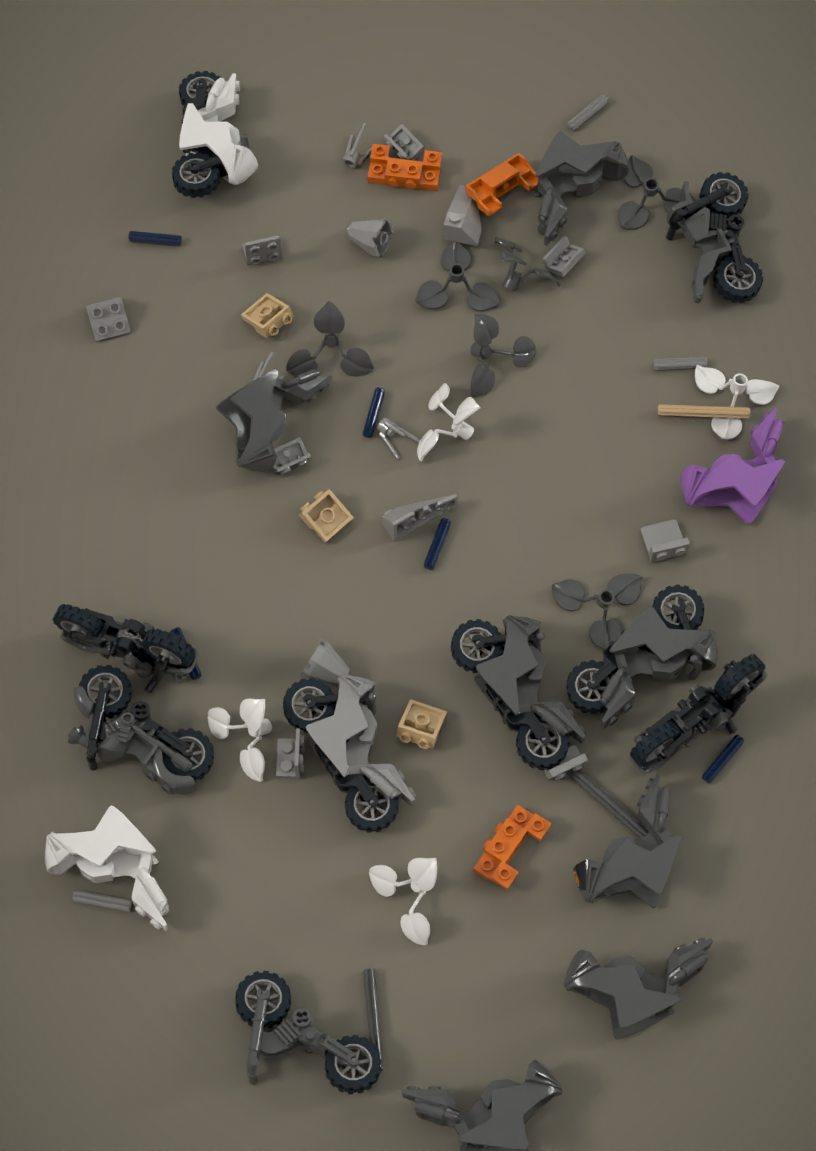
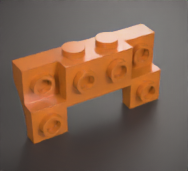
M372 145L367 176L368 183L389 185L391 187H405L408 189L438 190L442 152L425 150L423 162L389 158L390 146Z
M517 153L465 185V193L477 202L478 209L491 216L503 208L502 202L498 200L499 197L518 185L531 191L538 186V177H535L536 172L529 165L527 159L520 153Z
M517 805L509 818H506L504 823L500 822L494 831L496 834L493 839L489 838L483 847L485 852L473 868V872L481 878L494 882L508 890L519 874L508 863L525 840L527 834L541 842L543 836L552 826V823L538 814L534 813L533 815Z

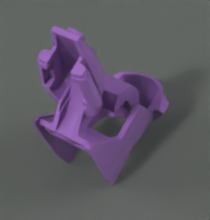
M774 408L771 413L767 412L762 418V423L760 425L756 424L751 431L752 437L749 444L756 458L742 460L740 455L724 454L713 462L710 470L698 465H691L681 472V488L687 505L691 507L727 506L746 524L752 523L779 481L776 479L786 463L782 459L776 461L773 456L784 427V422L781 419H775L778 409Z

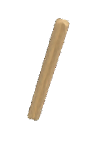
M659 404L658 415L750 418V408Z

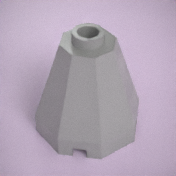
M387 219L355 221L348 226L347 234L352 242L370 255L380 257L386 254L391 245L392 239H389V234L393 235V227L391 221Z
M324 640L321 641L301 673V676L307 680L315 678L316 681L321 680L324 684L339 687L337 682L339 676L351 675L348 674L350 671L349 667L332 646Z

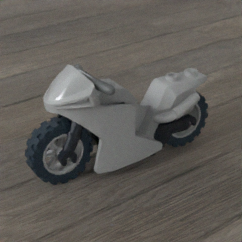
M341 675L337 679L339 694H334L328 685H325L321 680L316 681L315 678H309V680L301 679L300 682L293 683L292 687L287 689L286 695L283 698L285 718L295 729L300 728L305 733H309L307 741L325 765V769L330 773L334 784L337 785L341 792L348 793L345 798L347 818L357 829L365 830L368 833H372V831L380 832L382 829L388 828L394 822L398 813V800L402 798L410 806L415 805L414 798L416 794L411 787L407 788L404 783L406 779L400 770L397 771L392 764H369L367 760L370 747H372L377 733V722L374 718L376 714L375 700L377 698L374 693L376 682L363 677ZM301 695L303 702H296L297 698ZM295 706L304 707L299 713L295 710ZM305 712H308L309 718H304L301 716ZM316 713L320 714L318 717L312 718ZM387 802L386 810L378 807L379 804ZM357 805L364 806L365 809L359 813ZM369 811L371 818H366L363 815ZM377 811L382 813L380 817L375 818L374 814Z

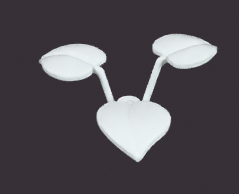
M697 365L695 369V382L698 388L707 394H715L718 389L723 390L730 385V390L734 394L730 407H734L737 396L744 391L746 395L749 394V399L753 403L766 405L773 400L779 389V385L769 381L758 379L748 381L744 374H736L733 379H729L725 384V376L719 370ZM713 417L711 426L713 431L722 439L731 440L740 434L742 422L739 418Z
M443 383L439 390L433 394L428 407L431 411H434L440 406L454 419L451 426L453 432L440 429L435 431L430 429L426 432L417 447V456L421 462L436 444L439 437L438 433L451 435L455 438L460 436L464 440H468L474 432V428L464 422V420L481 407L472 397H468L459 405L457 414L453 415L443 405V401L448 397L450 391L446 383Z
M249 698L241 702L240 716L245 721L243 725H229L230 715L223 708L214 707L209 709L208 724L210 731L216 738L225 739L229 735V729L248 728L249 734L256 737L248 745V750L241 751L240 764L245 774L251 779L259 782L263 781L265 770L264 756L259 749L252 747L262 740L263 735L269 734L272 730L271 722L264 718L265 699Z
M437 858L412 859L408 864L410 879L402 882H396V872L386 865L371 867L369 869L370 880L375 890L382 896H392L396 892V886L399 887L411 883V888L414 892H419L417 899L409 910V914H404L400 922L402 931L408 939L419 945H427L430 936L429 922L421 913H414V909L422 896L426 894L425 891L431 890L436 883Z

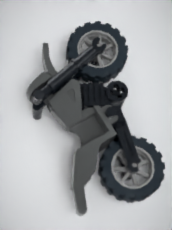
M718 172L716 175L712 174L709 178L707 177L700 190L699 198L701 199L694 203L689 194V182L684 181L680 194L681 202L674 205L667 215V223L670 226L666 238L672 240L676 230L681 228L690 244L694 248H700L703 251V255L699 257L695 265L692 280L695 303L701 302L704 293L703 286L706 285L709 275L715 268L713 276L715 289L717 288L718 294H722L724 299H729L733 303L751 301L753 297H756L762 286V270L758 268L759 265L753 262V259L745 258L738 241V236L744 226V219L738 214H741L746 206L749 193H747L748 188L744 186L742 180L738 179V176H732L728 172L725 174Z

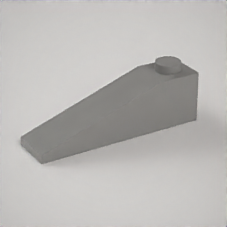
M459 185L444 222L443 239L478 246L482 229L477 202L466 195L465 186Z
M453 494L400 506L394 510L390 509L383 514L382 525L395 542L457 506L458 496Z

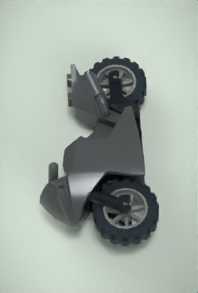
M679 584L674 587L668 586L664 591L661 590L658 596L654 598L653 605L644 610L625 631L623 630L621 636L616 641L609 642V647L603 650V662H595V660H590V662L583 661L579 666L576 665L573 671L569 673L567 695L569 701L574 704V707L581 709L583 713H604L602 727L605 729L608 725H614L618 721L619 715L623 712L627 713L633 707L632 704L635 700V691L631 680L633 676L646 674L652 675L653 679L671 681L682 674L689 663L694 666V669L688 676L690 680H695L701 671L713 670L718 659L716 633L710 629L698 630L704 618V603H702L701 596H698L694 589L691 590L688 586L684 585L682 587ZM675 600L676 604L671 605L668 602ZM690 605L692 607V611L685 610V607ZM666 606L673 611L664 613V607ZM671 616L672 622L668 620L666 617ZM590 675L591 680L586 681L585 679H583L584 677ZM579 682H582L587 687L578 689ZM587 691V698L580 693Z
M508 615L503 619L505 634L502 635L498 632V628L495 625H490L491 623L488 621L483 622L481 619H476V621L468 620L467 623H462L455 630L451 640L452 657L456 660V664L459 667L462 666L465 671L479 672V675L474 677V681L480 691L494 706V710L498 711L502 716V722L507 724L511 731L518 732L516 747L522 761L525 764H529L531 768H538V770H544V768L552 769L553 766H558L567 755L570 736L583 743L586 738V731L581 724L578 725L575 721L573 711L570 708H566L562 702H538L537 691L545 668V660L541 654V640L545 638V634L539 632L541 622L528 617ZM468 636L472 643H463V641ZM463 647H469L470 651L466 654ZM472 653H475V657H476L477 659H474V658L469 657V656H470ZM483 653L487 654L486 657L480 658ZM556 740L557 748L550 745L549 742ZM528 743H533L536 747L531 750ZM548 748L554 751L550 755H546V750ZM540 749L543 756L535 754V752Z

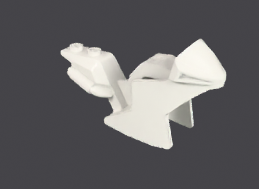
M111 805L93 831L57 834L51 832L50 835L46 836L45 865L48 873L61 875L74 865H77L81 874L93 883L114 881V877L131 876L135 879L132 892V901L136 906L135 911L142 917L148 916L151 919L150 923L156 929L162 928L165 932L167 931V923L162 916L166 915L169 911L168 900L154 877L150 875L152 865L159 862L153 856L156 850L117 808Z

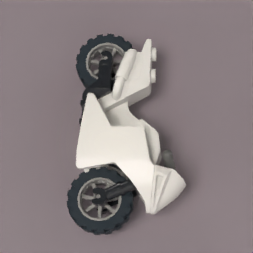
M197 71L195 74H189L187 78L182 80V84L179 85L181 104L184 105L179 147L180 150H183V153H186V156L180 157L181 159L175 162V166L172 167V178L174 187L177 188L179 193H183V196H191V198L199 196L201 198L206 194L210 195L213 190L217 189L220 178H224L229 184L238 185L258 170V163L250 150L247 135L242 134L240 142L239 130L228 122H220L234 115L236 105H239V94H237V91H240V81H237L236 74H232L230 79L225 81L224 78H221L219 75L216 76L213 72Z

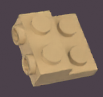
M268 293L241 314L244 321L254 326L256 332L267 339L271 335H277L279 329L283 325L290 324L294 317L290 306Z
M330 489L325 493L321 490L314 496L316 500L312 504L307 502L300 508L302 512L299 514L310 529L313 528L324 543L354 518Z
M410 699L398 725L396 737H399L404 743H416L422 749H434L447 716V711Z

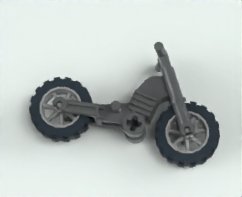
M259 971L253 972V975H247L245 980L239 983L235 998L236 1010L241 1016L242 1021L248 1022V1025L252 1027L247 1062V1076L251 1085H255L258 1082L256 1068L260 1055L273 1059L288 1054L297 1046L304 1048L308 1054L314 1052L325 1059L326 1077L331 1081L330 1084L333 1087L336 1086L338 1091L342 1093L345 1091L350 1095L356 1092L361 1094L364 1090L367 1089L368 1091L371 1089L372 1085L377 1082L382 1061L380 1059V1052L376 1050L373 1042H368V1039L365 1037L359 1038L358 1035H353V1037L344 1036L341 1040H334L313 1027L312 1014L305 1008L295 1010L291 1021L287 1019L274 1031L266 1032L265 1027L272 1028L273 1025L280 1024L282 1019L287 1017L291 1006L289 986L286 985V981L283 978L280 979L278 977V974H271L269 971H263V973H259ZM259 987H267L266 991L259 989ZM254 989L256 990L257 996L249 995ZM270 989L274 990L276 994L270 996ZM248 999L257 1002L250 1007L248 1004ZM279 999L277 1007L270 1000ZM360 1053L363 1054L366 1059L359 1061L358 1057ZM369 1064L368 1070L365 1071L360 1065ZM358 1072L363 1074V1076L355 1078Z

